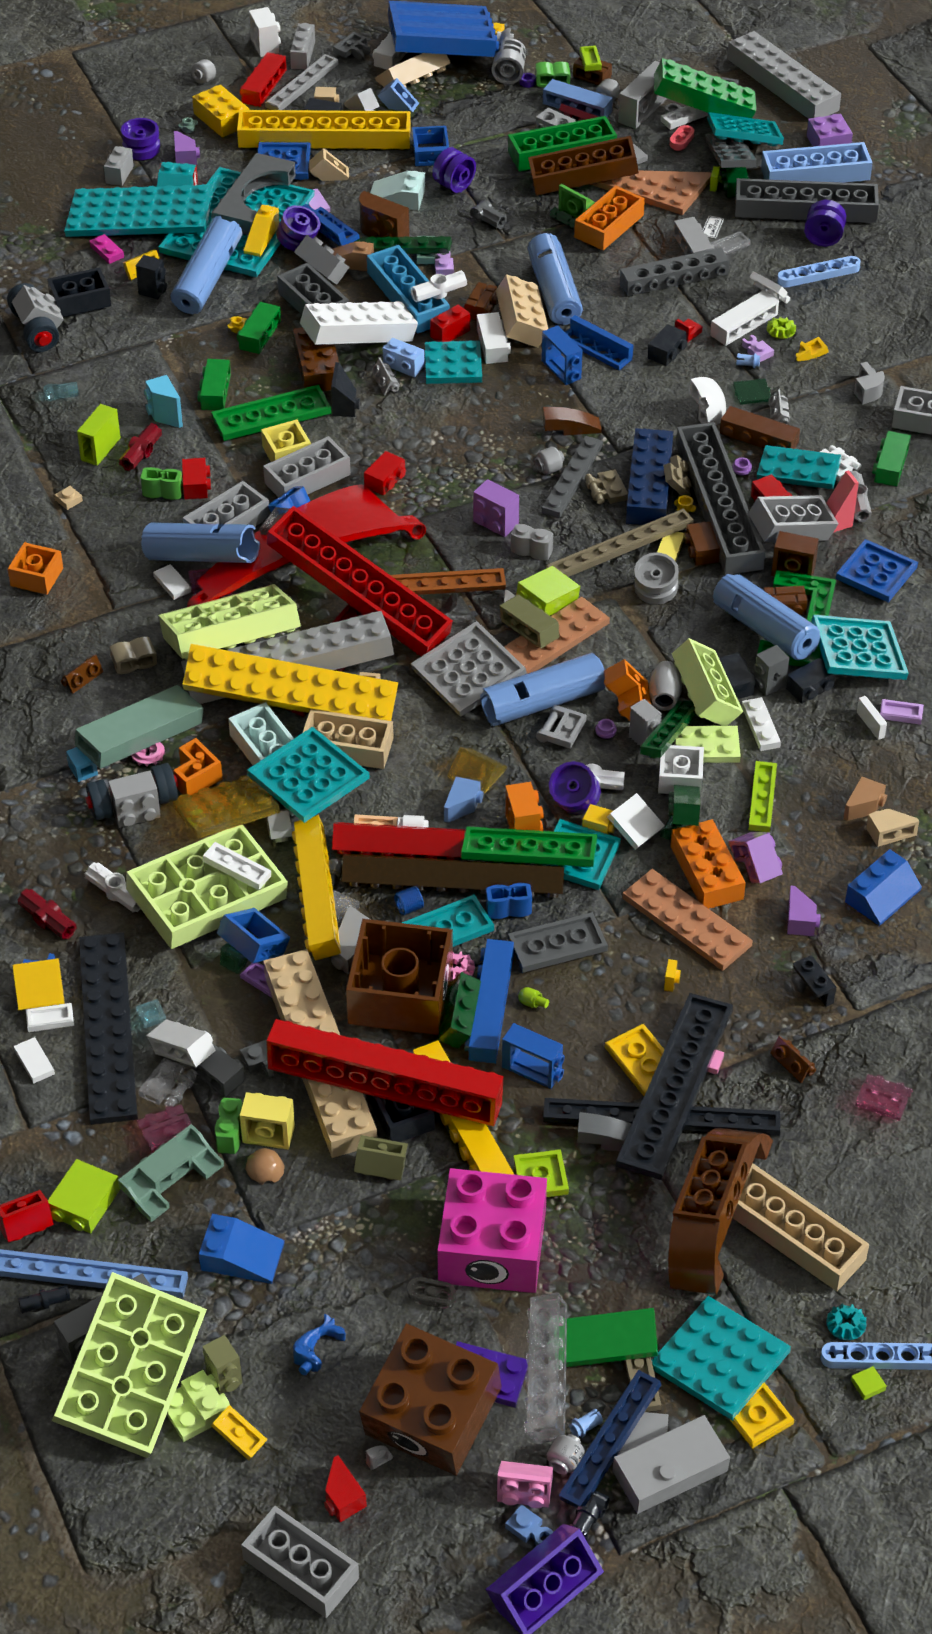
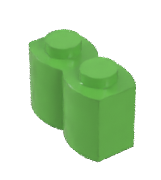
M536 63V85L546 87L552 79L570 84L569 63Z
M144 468L141 474L142 495L149 498L180 499L183 492L182 472L176 469Z
M223 1098L219 1104V1119L215 1125L218 1153L236 1154L240 1147L241 1099Z

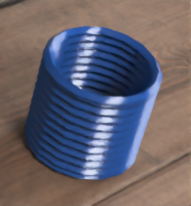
M416 886L397 892L394 895L396 906L404 916L424 907L422 895Z

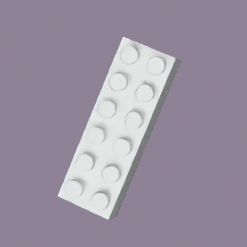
M395 301L305 304L300 324L316 345L389 342L392 338L403 342L413 341L418 322L403 302Z

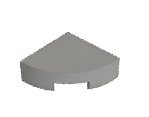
M375 1446L366 1450V1464L370 1470H374L393 1458L386 1446Z

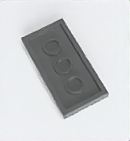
M593 912L508 933V940L514 942V954L522 973L608 951L607 942Z

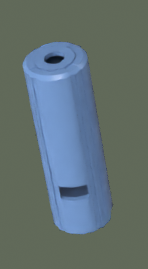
M221 216L212 218L170 295L171 301L179 310L189 314H198L203 309L230 256L242 237V229L235 221L229 222L222 219Z
M551 233L539 234L528 243L529 258L549 318L557 325L570 324L571 317L574 315L581 316L583 311L582 304L561 243ZM552 250L551 254L538 258L539 254L544 251Z
M149 523L143 530L141 541L145 557L148 560L252 563L257 558L260 550V542L255 539L253 532L256 528L253 525Z
M727 574L717 583L713 593L714 603L774 646L777 645L793 659L802 660L810 656L816 649L820 639L818 627L740 574Z
M589 653L483 688L484 692L480 694L483 712L491 726H497L555 705L605 689L604 667L595 654Z

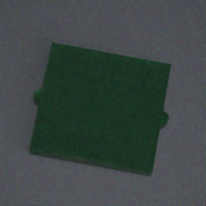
M766 379L733 382L735 396H737L740 405L769 402L771 388L768 387Z

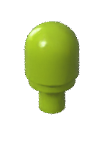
M525 987L518 994L519 1001L528 1007L537 1008L541 1006L547 1008L549 1005V1000L543 998L542 993L535 989Z

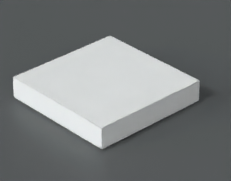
M637 793L607 816L635 850L665 826Z

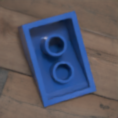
M212 1214L199 1252L200 1268L202 1271L272 1284L283 1250L284 1240L237 1218Z

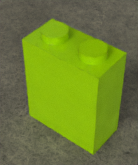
M100 404L78 429L77 435L81 461L98 466L120 440L117 409Z
M551 566L518 582L516 595L529 600L530 603L551 616L578 599L580 585L554 566Z
M76 1159L48 1200L52 1219L57 1222H65L78 1231L92 1233L120 1191L118 1176Z

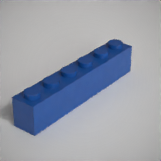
M487 939L486 948H481L480 961H483V965L478 966L477 978L480 979L481 985L471 1037L465 1041V1051H469V1061L496 1064L514 957V942Z

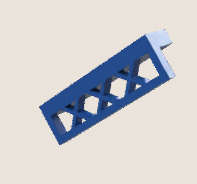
M307 204L303 205V207L309 208L319 217V232L338 246L352 243L360 238L357 232L324 208L319 207L314 210Z
M576 315L570 318V329L565 333L569 337L571 335L579 337L572 340L582 349V352L617 370L622 369L633 360V344ZM590 343L593 346H585L583 344ZM598 351H606V352H608V353H607V354H601V353H599ZM619 358L621 361L618 363L612 359Z

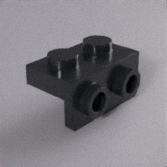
M810 955L794 962L793 968L815 997H819L826 1007L834 1004L836 986L814 957Z

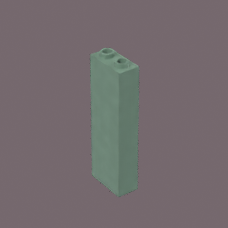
M176 685L77 728L75 731V746L101 769L201 724L203 707L188 692L184 691L179 685Z

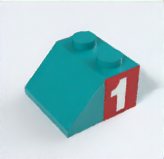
M172 162L161 163L157 187L168 185L194 186L198 184L197 165Z

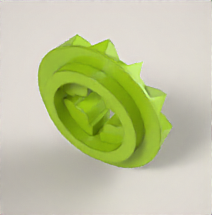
M781 317L779 319L773 318L772 321H768L767 332L775 338L785 339L795 334L796 325L793 320H788V317L785 319Z

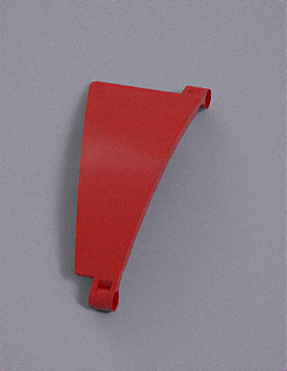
M362 484L328 493L297 508L343 542L388 534L398 530H404L416 540L422 538L426 533L425 525L415 516L396 515ZM281 517L254 533L255 539L260 542V550L255 561L252 563L217 562L197 581L202 591L189 599L187 607L219 599L261 575L289 563V560L267 545L268 530Z

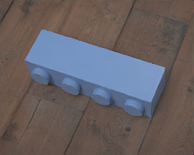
M554 79L543 89V104L558 109L561 104L598 117H608L612 113L613 97Z

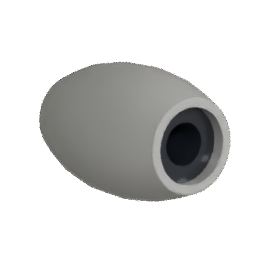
M671 661L658 663L649 679L651 701L657 709L663 711L672 709L678 702L682 692V676Z

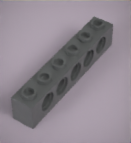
M716 248L620 269V285L626 295L631 296L728 275L729 259L722 248Z

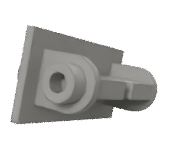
M378 358L376 365L373 366L372 373L383 394L386 396L388 391H398L400 384L394 377L390 365L383 363L381 358Z
M778 389L769 399L770 418L788 425L790 423L788 399L780 395V389Z

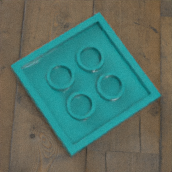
M480 341L425 342L426 384L482 383Z
M559 819L554 832L597 834L594 867L565 865L564 879L599 890L620 846L621 838Z

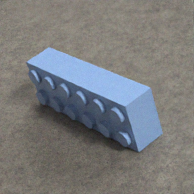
M864 142L762 151L761 170L766 180L861 182L870 180L872 160Z

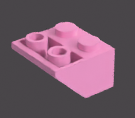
M501 1461L498 1471L497 1501L503 1502L506 1505L522 1504L529 1505L532 1508H549L553 1467Z

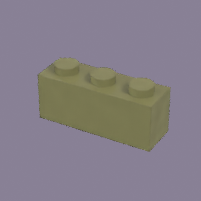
M516 595L500 605L501 621L540 649L559 638L558 621L530 603L529 600Z

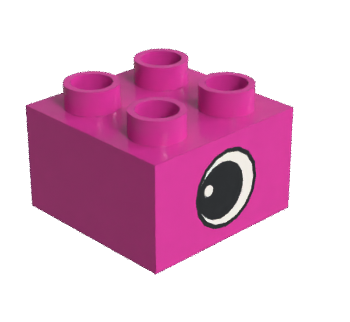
M450 1168L438 1245V1283L536 1293L546 1214L547 1178Z

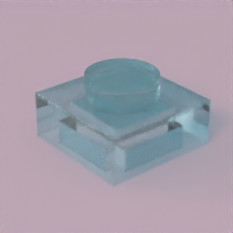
M158 999L136 1006L144 1028L166 1020V1015Z

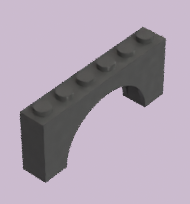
M256 153L249 160L246 168L242 170L238 179H235L232 187L227 190V194L220 200L216 209H213L211 217L221 216L222 219L229 222L235 221L241 227L242 234L249 235L258 211L244 204L245 199L252 192L266 186H289L296 176L295 162Z

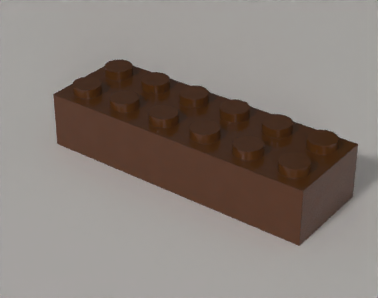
M631 136L528 157L536 195L559 191L560 184L573 188L639 174Z

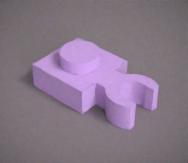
M450 251L446 255L437 254V259H435L436 274L449 275L454 273L453 258H450Z
M750 335V341H747L745 338L742 339V346L748 349L747 353L749 355H754V353L760 355V362L774 355V350L763 340L757 342L754 335Z

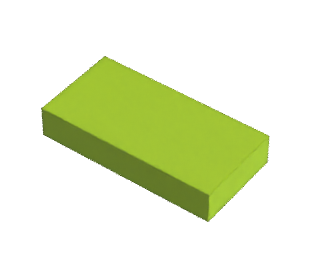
M580 47L579 53L584 70H602L597 47Z

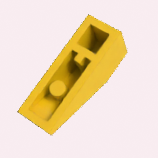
M261 205L249 232L243 250L244 254L261 257L277 230L279 208Z

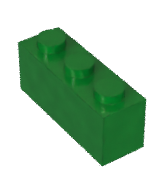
M259 302L257 307L252 310L249 319H246L242 330H239L237 334L240 350L257 354L261 353L281 322L280 306Z
M207 359V364L203 366L202 370L203 378L200 379L201 391H198V402H201V410L224 409L231 376L230 360Z
M888 431L886 438H882L880 445L882 451L878 450L876 458L878 463H874L872 474H876V483L898 486L909 450L911 435Z

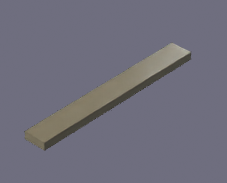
M683 508L546 565V569L554 566L569 577L687 528L688 524H694V520Z

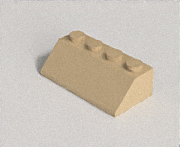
M422 53L387 69L375 79L384 87L396 78L405 87L409 83L412 86L420 82L419 79L422 77L425 80L432 77L433 72L439 74L445 71L450 61L447 54Z

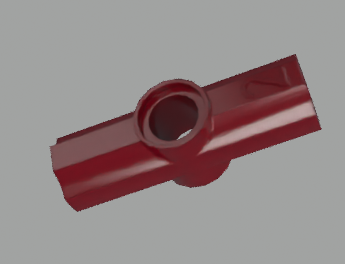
M151 423L147 425L138 437L133 436L130 439L128 449L119 459V463L124 470L131 471L139 464L143 457H150L153 445L162 435V430L157 424Z
M26 888L21 892L20 897L17 899L18 905L29 912L41 928L48 927L62 939L68 940L73 936L77 929L76 923L62 913L56 902L53 900L46 901L32 889Z

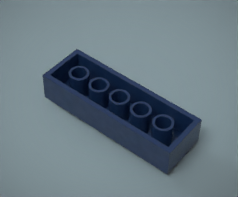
M635 428L626 524L645 525L666 516L669 484L665 479L663 465L671 463L670 457H672L674 431Z

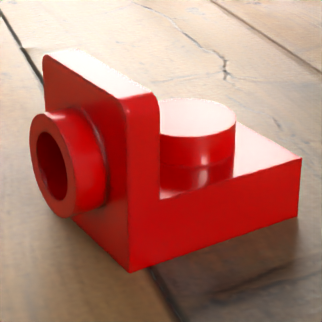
M689 318L684 322L680 319L675 320V327L686 332L687 342L702 333L703 326Z

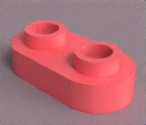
M689 125L678 127L670 137V147L676 151L686 148L694 138V128Z

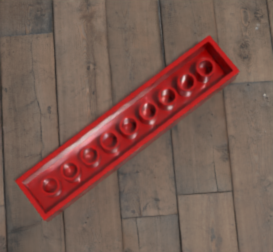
M292 506L268 530L267 545L363 615L382 611L389 633L421 657L439 646L450 634L453 623L452 619L295 506Z
M278 1019L275 1020L267 1038L268 1069L490 1126H495L502 1106L504 1076L493 1072H485L470 1066L465 1067L449 1061L429 1058L426 1055H417L402 1049H393L378 1043L374 1044L358 1038H350L334 1032H326L311 1026L306 1027Z

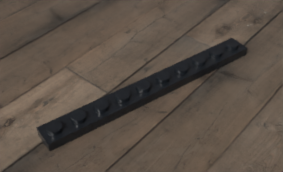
M545 1098L543 1122L579 1124V1113L582 1112L608 1116L632 1124L641 1103ZM693 1106L683 1130L710 1132L713 1129L722 1128L780 1136V1111Z

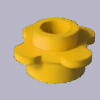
M231 317L228 328L232 332L238 333L244 327L247 318Z
M683 495L674 501V505L678 508L677 511L683 508L687 513L696 510V506L693 505V499L690 496Z

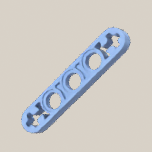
M848 256L783 270L778 273L777 283L782 287H792L856 273L860 269L861 261L856 256Z
M830 1342L823 1346L820 1359L824 1366L833 1369H868L874 1366L875 1369L932 1370V1358L929 1356L932 1353V1344ZM859 1351L864 1355V1358L862 1360H855L851 1357V1353ZM829 1352H834L836 1358L832 1359ZM843 1352H846V1358H845V1359H843V1357H844ZM886 1352L890 1358L885 1361L880 1360L876 1357V1353ZM903 1352H910L915 1358L912 1361H906L901 1357V1354Z

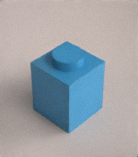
M77 747L66 751L68 766L78 782L98 775L97 766Z

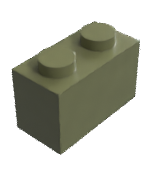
M361 1135L357 1147L354 1172L401 1181L408 1144Z
M223 1335L202 1346L206 1374H212L218 1385L216 1389L219 1394L234 1391L242 1384L240 1357L227 1337Z

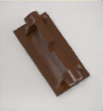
M95 654L91 658L86 659L84 663L62 677L61 684L64 687L69 686L72 694L104 672L97 655Z
M778 1036L770 1054L802 1083L806 1074L811 1076L816 1072L815 1064L810 1062L805 1056H801V1052L792 1045L790 1040Z

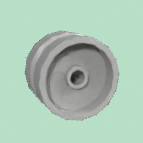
M656 552L644 555L636 562L634 568V587L639 599L649 604L658 605L671 601L678 591L679 575L678 565L675 560L667 554Z

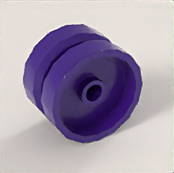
M147 118L130 119L121 126L122 147L132 149L134 160L151 159L160 152L159 127L156 122Z
M449 147L441 152L434 163L432 170L434 181L446 186V188L455 193L462 192L470 185L474 178L476 162L473 158L454 147Z
M820 200L812 204L808 210L804 228L807 239L811 243L823 247L833 246L838 243L843 236L847 215L844 208L832 200Z
M293 205L288 207L283 212L276 230L278 241L287 249L295 251L306 235L312 239L314 236L316 237L320 229L319 217L312 210L303 206Z
M575 761L566 762L558 766L551 774L549 781L550 794L559 807L567 813L575 815L586 813L590 804L596 805L599 801L601 794L600 783L591 769L585 764Z

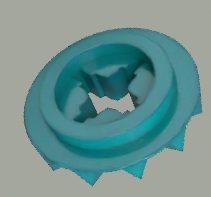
M842 1303L838 1307L833 1306L827 1315V1327L839 1339L854 1340L859 1338L866 1330V1317H864L862 1309L854 1308L853 1304L847 1306ZM843 1317L845 1319L852 1318L851 1324L848 1322L843 1324Z

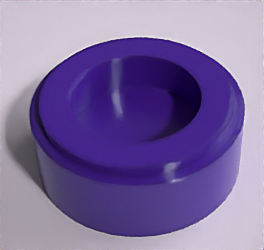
M523 73L519 83L526 88L536 85V76L532 73Z

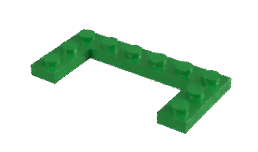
M776 570L773 588L804 586L805 594L812 596L807 620L811 622L813 615L829 616L836 579ZM760 639L757 654L774 645L767 640ZM819 644L811 655L805 659L796 660L787 655L789 657L788 665L803 667L820 658L821 650Z

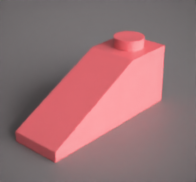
M849 470L845 471L826 503L839 523L834 532L853 526L859 482Z

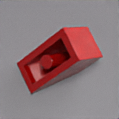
M339 1455L335 1456L325 1490L326 1501L324 1505L331 1516L335 1515L339 1522H342L367 1507L366 1494Z

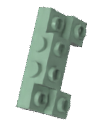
M190 1124L167 1143L161 1144L150 1156L144 1157L137 1166L118 1179L119 1188L135 1202L136 1209L152 1222L170 1208L169 1202L162 1197V1192L193 1168L205 1179H208L224 1166V1160L209 1146L201 1132Z

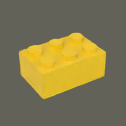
M221 84L192 96L194 114L221 137L237 131L239 110H249L245 104Z

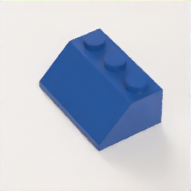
M889 849L848 884L845 902L880 926L916 895L922 886L907 860Z

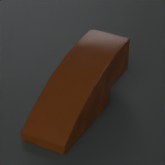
M543 407L545 431L563 430L564 436L601 433L599 418L590 413L571 408Z

